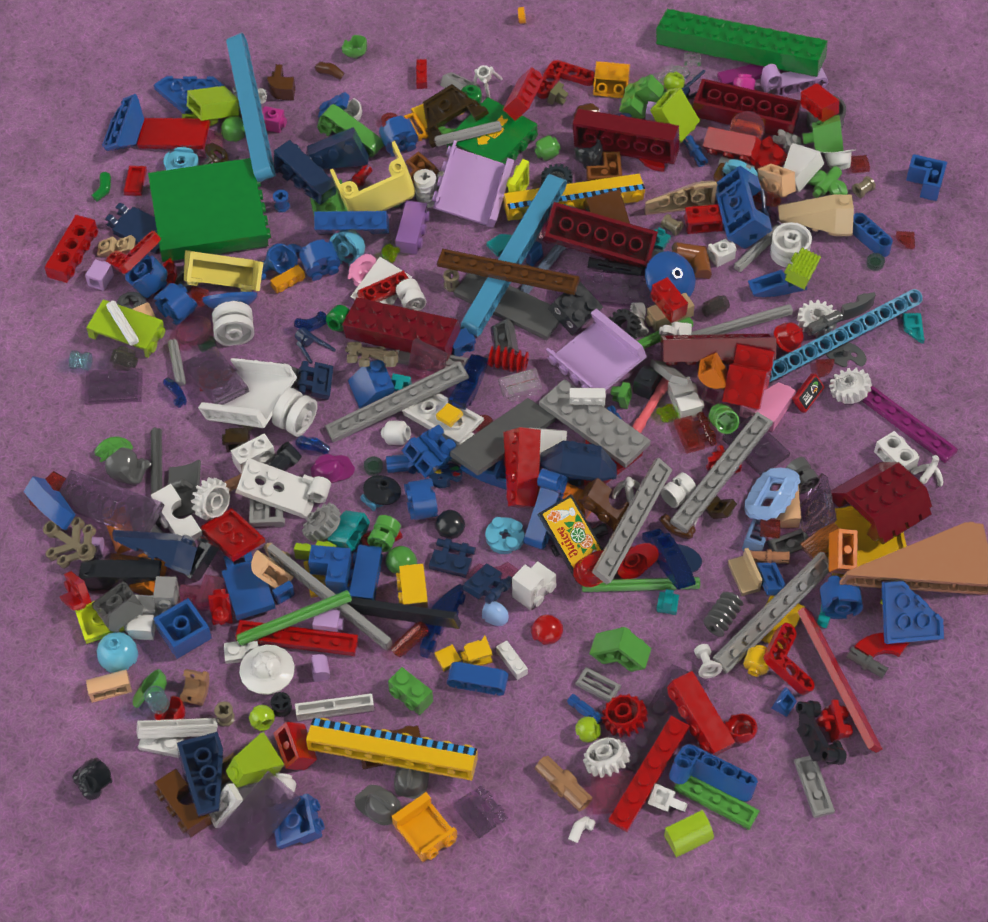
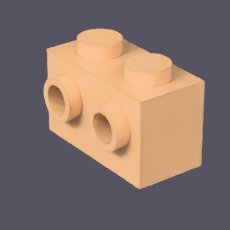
M773 164L758 169L761 189L763 188L767 193H773L779 197H787L796 191L794 171Z

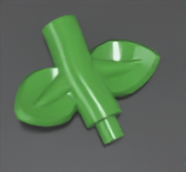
M833 166L828 174L818 170L807 183L815 186L813 192L815 198L823 196L827 191L831 195L848 194L845 183L838 180L842 175V171L837 166Z

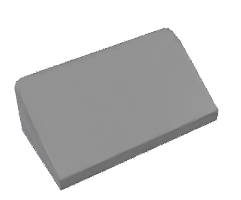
M453 72L444 74L440 84L444 88L453 84L460 90L466 85L479 87L477 83Z

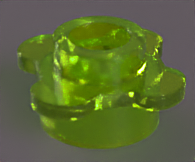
M392 244L384 246L381 252L382 258L389 260L390 263H394L398 253H400V248L393 247Z
M668 403L666 406L656 409V413L664 423L671 422L678 417V412L674 411L672 404Z

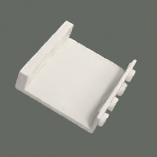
M231 358L230 361L236 368L234 376L230 379L214 404L202 402L198 408L205 419L209 421L265 428L272 417L274 407L280 396L291 388L297 376L288 364Z

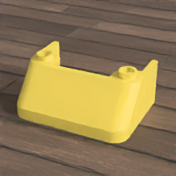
M395 141L392 142V148L397 159L390 163L389 172L391 177L359 191L354 182L346 181L340 184L334 169L330 170L332 179L347 211H385L414 197V184Z
M185 250L184 280L187 281L188 285L198 286V282L238 287L241 288V292L260 291L263 262Z

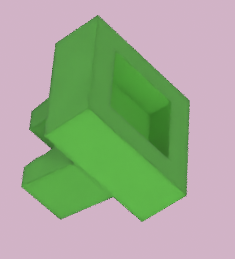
M623 382L621 386H612L610 392L613 395L612 401L619 402L620 408L628 409L633 395L630 383Z

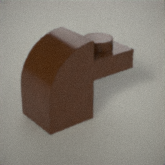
M276 64L275 71H272V76H267L269 92L274 98L279 100H294L295 79L294 77H284L283 65Z

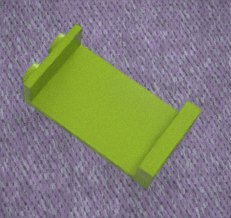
M103 299L86 327L89 338L96 340L98 335L101 334L129 344L107 309L106 304L110 301ZM118 305L138 337L139 342L133 346L143 349L145 357L149 358L151 353L156 351L159 339H162L165 334L163 320Z

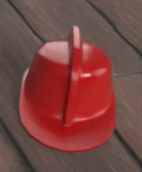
M793 322L783 323L777 326L773 332L777 345L785 352H792L800 348L804 338L803 328H800Z
M650 543L631 546L617 570L618 575L623 579H634L642 575L657 561L659 556L657 547Z
M604 550L592 552L575 564L573 576L581 586L595 587L603 582L592 573V570Z

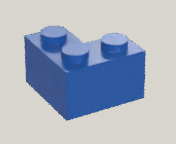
M913 154L906 181L923 184L920 197L937 201L947 162Z
M311 545L308 561L310 574L325 575L326 587L335 594L346 591L352 564L351 548Z

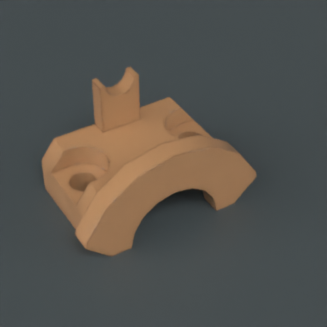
M185 669L183 673L185 685L180 699L184 702L203 706L209 688V673L207 671L199 672Z

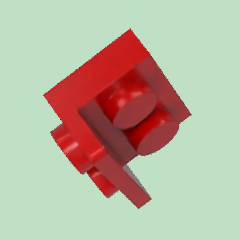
M72 571L65 573L66 581H64V585L68 593L61 595L60 599L72 610H82L87 604L92 603L86 584Z

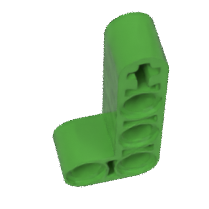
M331 104L320 116L317 125L320 133L327 134L326 136H329L333 131L338 134L354 127L371 158L384 146L382 139L337 105Z

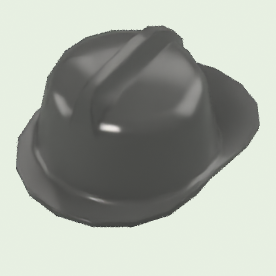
M397 767L394 781L396 794L417 799L427 790L429 773Z
M368 785L355 796L357 809L379 825L393 824L392 815L402 809L397 797L378 785Z

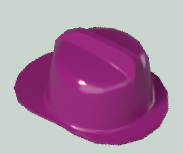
M323 454L316 459L311 467L313 478L317 476L324 477L331 483L348 479L355 471V467L350 459L343 455Z

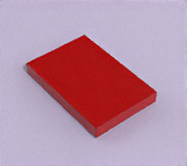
M232 508L225 511L221 516L200 526L202 534L220 547L219 550L232 562L265 543V538Z

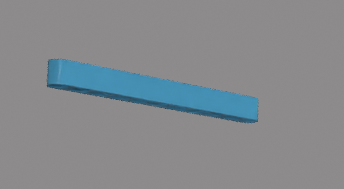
M239 33L226 39L253 172L257 181L262 182L276 176L248 43L244 34Z
M551 174L546 177L498 260L516 264L523 263L548 220L553 202L558 203L567 184L565 179ZM488 277L463 318L461 329L466 328L470 334L472 333L474 336L479 337L511 282Z
M916 289L910 290L775 360L769 383L919 305L923 299L921 292ZM865 319L868 320L869 326L865 323ZM850 327L854 329V333L851 332ZM835 334L838 335L839 341L836 340ZM820 342L824 344L825 349L820 346ZM805 350L809 352L810 357L806 356ZM790 358L794 360V365L791 364ZM774 366L779 368V373L775 371Z

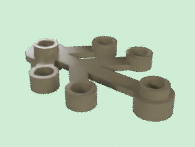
M348 342L347 347H345V352L349 353L346 355L347 363H357L358 355L362 354L361 358H359L360 367L370 366L369 357L383 361L386 367L397 366L398 351H386L385 347H362L361 342Z
M75 517L71 522V538L62 532L60 527L53 521H48L43 527V532L49 538H58L65 545L49 548L46 551V557L51 561L57 559V564L61 568H67L72 561L79 559L82 562L90 561L96 554V547L92 544V537L96 534V529L91 524L84 526L85 522L80 517ZM82 528L84 534L83 544L80 543V531ZM72 550H76V551H77V552L72 553V554L67 555V556H66V555H61V556H59V554H63V553H66V552H69V551H72Z

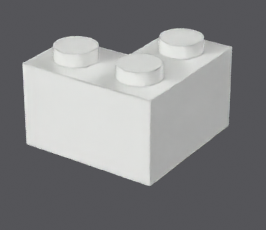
M538 561L532 568L524 565L512 577V597L529 610H532L535 606L538 607L543 602L544 596L547 593L553 592L556 588V574Z

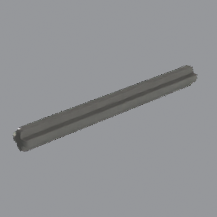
M156 427L151 430V494L163 488L162 430ZM151 508V520L160 527L161 517L158 512L154 513Z

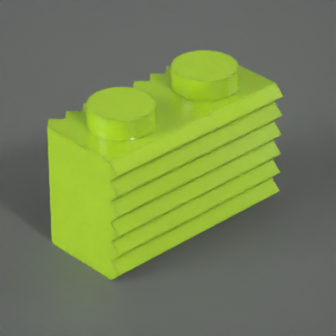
M804 247L800 249L799 253L795 252L790 261L793 264L789 263L784 273L787 274L785 281L805 290L821 256L804 249Z

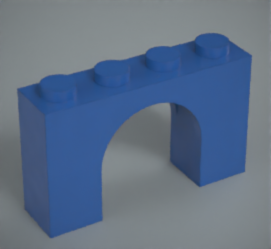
M387 211L314 212V230L318 235H334L336 231L362 230L369 231L371 234H389V216Z

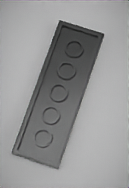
M468 273L455 289L454 296L472 304L488 277ZM510 285L493 315L503 320L509 319L514 325L545 340H548L560 324L548 310L550 304Z
M527 398L451 450L450 456L479 476L505 457L503 432L519 427L545 429L555 422L556 417Z

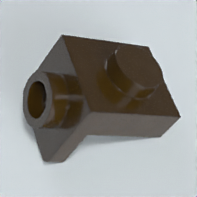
M716 495L705 511L713 519L728 518L732 515L737 503L734 499L721 500Z

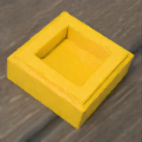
M447 403L436 414V419L452 427L463 416V412Z
M453 644L434 652L443 672L450 669L451 663L462 662Z

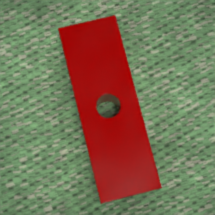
M403 270L358 290L357 294L362 299L380 302L396 295L397 285L409 278Z

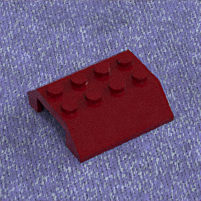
M879 462L826 494L839 508L847 503L853 506L871 524L867 535L874 542L879 539L881 544H885L932 515L930 510L932 503L927 487L899 462Z

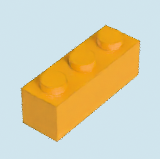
M296 265L271 279V287L276 293L283 292L286 288L294 286L295 283L303 281L305 272L299 265Z

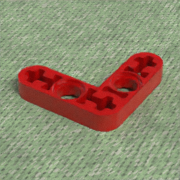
M554 60L542 77L544 79L536 95L541 99L548 98L550 91L559 82L560 78L581 85L591 86L594 84L595 73L589 69ZM576 72L575 75H569L568 73ZM553 78L554 81L549 82L546 79Z
M151 231L127 254L116 250L106 258V262L111 264L113 269L125 274L159 243L161 237L155 231Z
M786 622L776 629L763 658L765 663L800 695H807L814 689L815 685L811 677L787 657L797 633L793 625ZM786 668H788L791 671L792 675L788 673Z

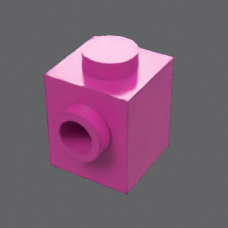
M264 106L262 112L266 131L280 133L282 127L285 128L287 123L284 110Z

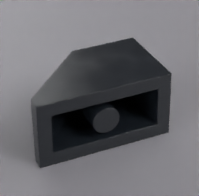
M650 365L642 367L634 380L633 393L650 400L663 376Z

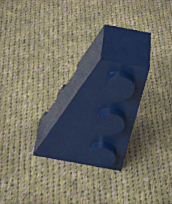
M354 127L307 146L306 155H309L313 162L323 169L364 166L369 163V154Z

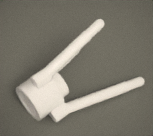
M483 65L474 70L473 82L476 83L479 78L484 83L487 97L490 98L488 81L491 79L492 74L500 81L503 79L493 70V67Z

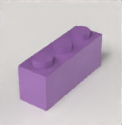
M406 201L395 240L396 252L417 255L418 249L422 248V235L426 234L427 229L425 223L430 219L427 203Z

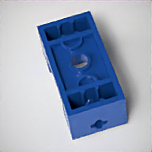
M739 166L716 182V197L728 240L747 249L773 231L769 217L755 209L752 196L761 191L758 176Z

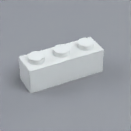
M570 388V405H605V388Z
M507 640L496 646V652L517 680L528 674V668Z

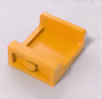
M427 792L392 815L393 825L422 862L427 859L432 860L438 855L439 850L452 846L456 841L457 830L455 827L451 828L433 806L431 797Z

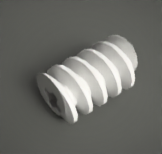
M428 169L418 170L414 174L416 199L418 202L427 203V208H431L435 201H432L434 191H437L436 175Z

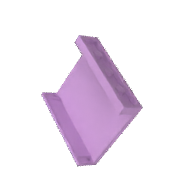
M454 140L453 145L448 146L446 156H449L448 161L444 160L441 168L444 174L443 176L439 175L436 186H439V190L434 191L432 201H435L433 208L494 228L514 160L508 158L506 163L503 164L458 149L455 146L457 141Z
M595 309L591 312L594 323L556 354L549 348L546 351L549 355V362L553 366L557 365L563 375L570 376L575 385L579 384L581 388H605L606 391L647 356L639 342L598 309Z

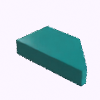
M499 234L487 242V247L499 257L512 235Z
M903 313L904 331L918 342L924 343L921 313Z

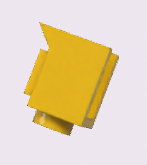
M484 635L481 641L477 640L466 644L464 651L460 652L463 663L479 666L493 663L491 658L492 651L486 635Z

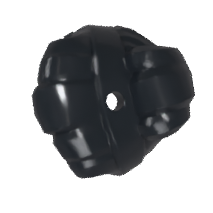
M600 139L596 140V145L593 147L574 148V159L584 164L585 169L586 166L601 165L603 147Z
M98 758L85 761L72 775L73 782L78 786L83 797L88 800L99 798L101 789L113 782L112 778H110L111 772L109 768Z

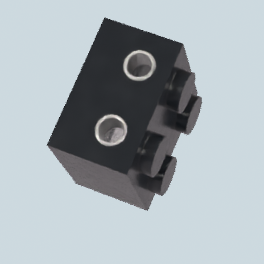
M579 282L575 295L563 293L550 305L548 310L573 336L593 319L591 312L595 309L601 311L603 306Z

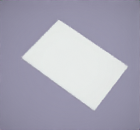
M379 257L350 297L356 299V297L360 298L357 294L358 290L402 270ZM406 273V275L408 276V278L411 279L412 276H410L409 274ZM396 294L380 302L393 305L398 295Z

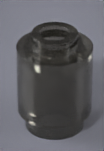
M718 295L702 304V313L705 317L712 319L726 312L730 307V303L726 296Z

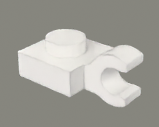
M673 322L672 326L663 325V327H659V334L691 335L692 324Z
M238 641L224 643L225 663L242 662L248 652L259 647L258 641L249 642L247 645H240Z
M655 784L648 804L667 812L670 806L683 812L686 811L688 806L687 803L674 798L675 791Z

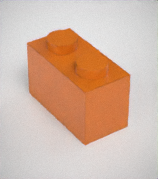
M837 529L829 533L828 572L845 574L847 571L857 567L858 531Z

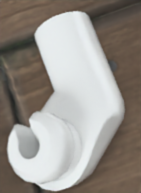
M584 816L576 821L568 839L578 843L583 830H593L595 820Z

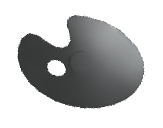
M850 342L825 353L832 362L841 367H847L848 360L854 361L860 367L864 366L867 361L865 353L858 346ZM851 353H856L857 357H853Z

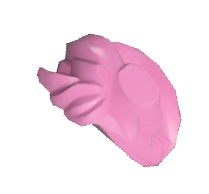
M365 254L357 258L350 264L348 280L352 279L354 285L359 286L376 263V258L371 254Z

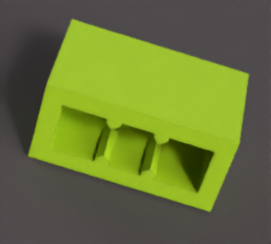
M701 810L666 827L664 837L675 856L679 857L713 840L714 834L706 814Z

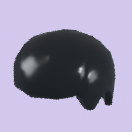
M449 509L443 511L437 517L435 529L441 537L448 539L458 538L465 529V520L459 512Z

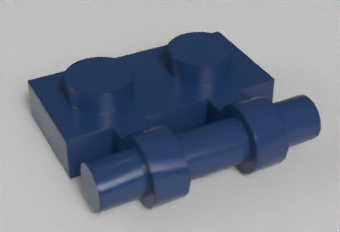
M302 361L298 372L300 375V379L297 381L298 391L305 395V391L308 389L311 390L310 396L329 400L333 365L315 362L313 368L308 367L309 362ZM307 376H313L312 381L307 380Z
M438 538L436 546L443 547L442 551L434 549L429 569L467 578L472 558L466 557L467 553L475 555L476 547L469 546L468 543L464 542L462 544L452 542V539L446 538L443 540ZM450 549L460 551L459 555L449 553Z
M486 563L463 584V590L477 599L484 595L485 602L490 604L493 601H497L501 593L506 592L511 587L512 577L508 576L505 579H501L502 572Z

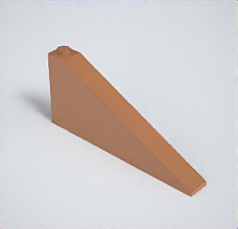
M965 522L847 571L839 581L840 585L882 588V582L904 581L911 590L988 595V542L984 525L981 523Z

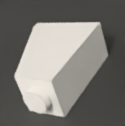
M792 143L784 168L795 172L797 192H800L824 165V161L820 151Z

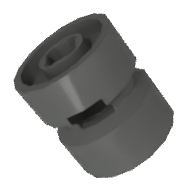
M805 457L796 458L786 466V468L792 469L800 475V493H806L819 484L820 477L814 469H811V465Z

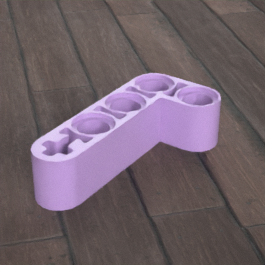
M769 64L763 68L761 75L763 91L779 96H785L788 93L789 95L799 93L816 83L822 87L828 84V78L822 67L818 76L815 77L795 72L780 74L775 64Z

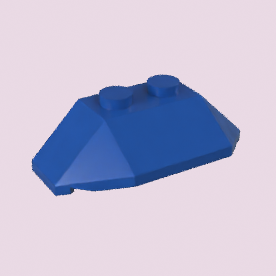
M136 94L123 98L121 106L113 115L102 144L105 150L125 149L134 146L138 142L144 116Z

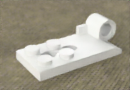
M440 393L402 410L404 416L427 429L440 425L444 429L442 436L446 440L448 438L452 439L456 443L455 448L474 435L472 432L484 421L483 417ZM447 403L463 412V416L452 427L436 419V414Z
M247 458L235 493L307 519L310 517L314 502H326L331 482L320 476L313 478L304 474L302 478ZM255 479H262L265 484L258 485ZM278 485L283 489V491L277 492L274 490L273 486Z

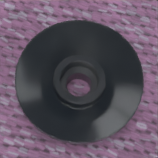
M376 475L365 481L363 492L366 498L375 504L391 505L399 500L401 487L391 477Z

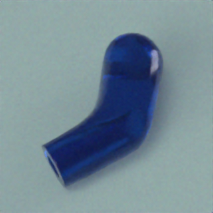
M320 311L317 313L318 315L310 319L296 318L294 327L298 329L304 327L309 332L314 331L327 323V315Z
M165 378L163 385L176 397L173 400L174 405L178 408H181L183 404L186 405L187 399L179 384L171 378Z
M300 435L295 441L296 447L302 450H313L322 454H328L330 450L329 445L315 437Z

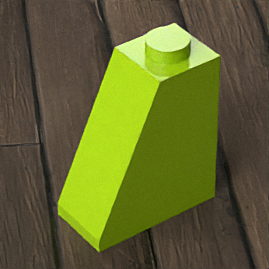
M263 732L232 759L226 773L237 788L269 780L281 771L284 763Z

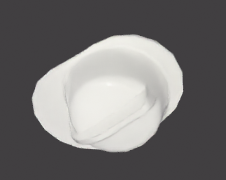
M855 149L820 153H824L830 168L837 166L842 170L850 167L852 151H855Z

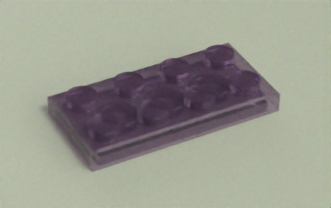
M216 346L183 362L186 370L212 404L224 405L249 392L246 383Z
M267 771L214 835L213 839L246 866L302 798L270 771Z

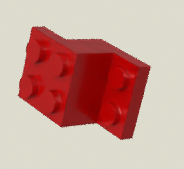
M738 344L734 363L729 365L722 402L760 409L764 390L768 389L775 351Z

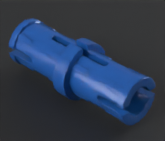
M693 136L685 137L686 139L683 140V143L688 148L689 155L693 156L698 167L705 166L708 160L702 153L701 146L697 145Z

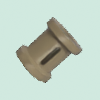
M866 176L859 184L855 183L852 186V191L859 198H863L865 193L876 189V184L872 178Z
M666 214L660 223V227L668 229L672 232V235L676 236L682 230L684 223L682 221L678 222L670 214Z
M447 269L444 272V288L449 292H454L460 284L458 281L459 272Z
M223 701L215 706L214 712L220 726L232 725L235 721L232 705L229 702Z

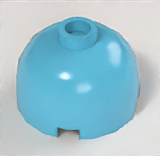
M342 230L331 236L329 241L333 243L341 264L343 260L350 266L357 258L364 255L365 243L358 232ZM350 253L353 254V257L351 259L345 258V256H348Z
M109 633L98 643V662L106 671L111 673L125 669L128 670L137 661V645L125 633Z

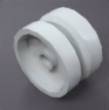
M789 222L779 225L773 231L770 255L775 263L782 267H787L789 263L793 264L790 261L795 252L799 253L803 247L810 251L812 241L810 231L799 223Z
M230 301L214 308L212 312L214 338L218 343L225 346L243 345L253 338L252 309L247 304Z
M289 388L280 396L274 407L272 423L280 429H286L288 433L300 437L310 427L315 418L317 401L309 396H303L300 391L294 388Z

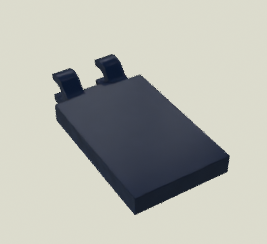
M120 202L115 208L119 210L117 214L121 217L117 220L113 215L109 214L105 218L108 221L106 226L112 228L114 235L121 238L132 235L136 239L135 245L151 231L157 233L154 216L135 207L129 210ZM159 243L150 252L157 254L160 251Z

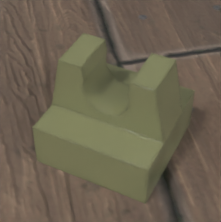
M558 82L550 91L547 103L553 105L557 102L563 105L567 99L565 98L569 93L563 89L564 84Z

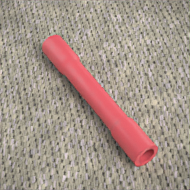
M664 377L661 378L650 400L632 425L640 433L646 426V422L662 396L667 392L669 381Z

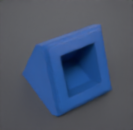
M784 687L771 709L787 717L797 700L789 689Z

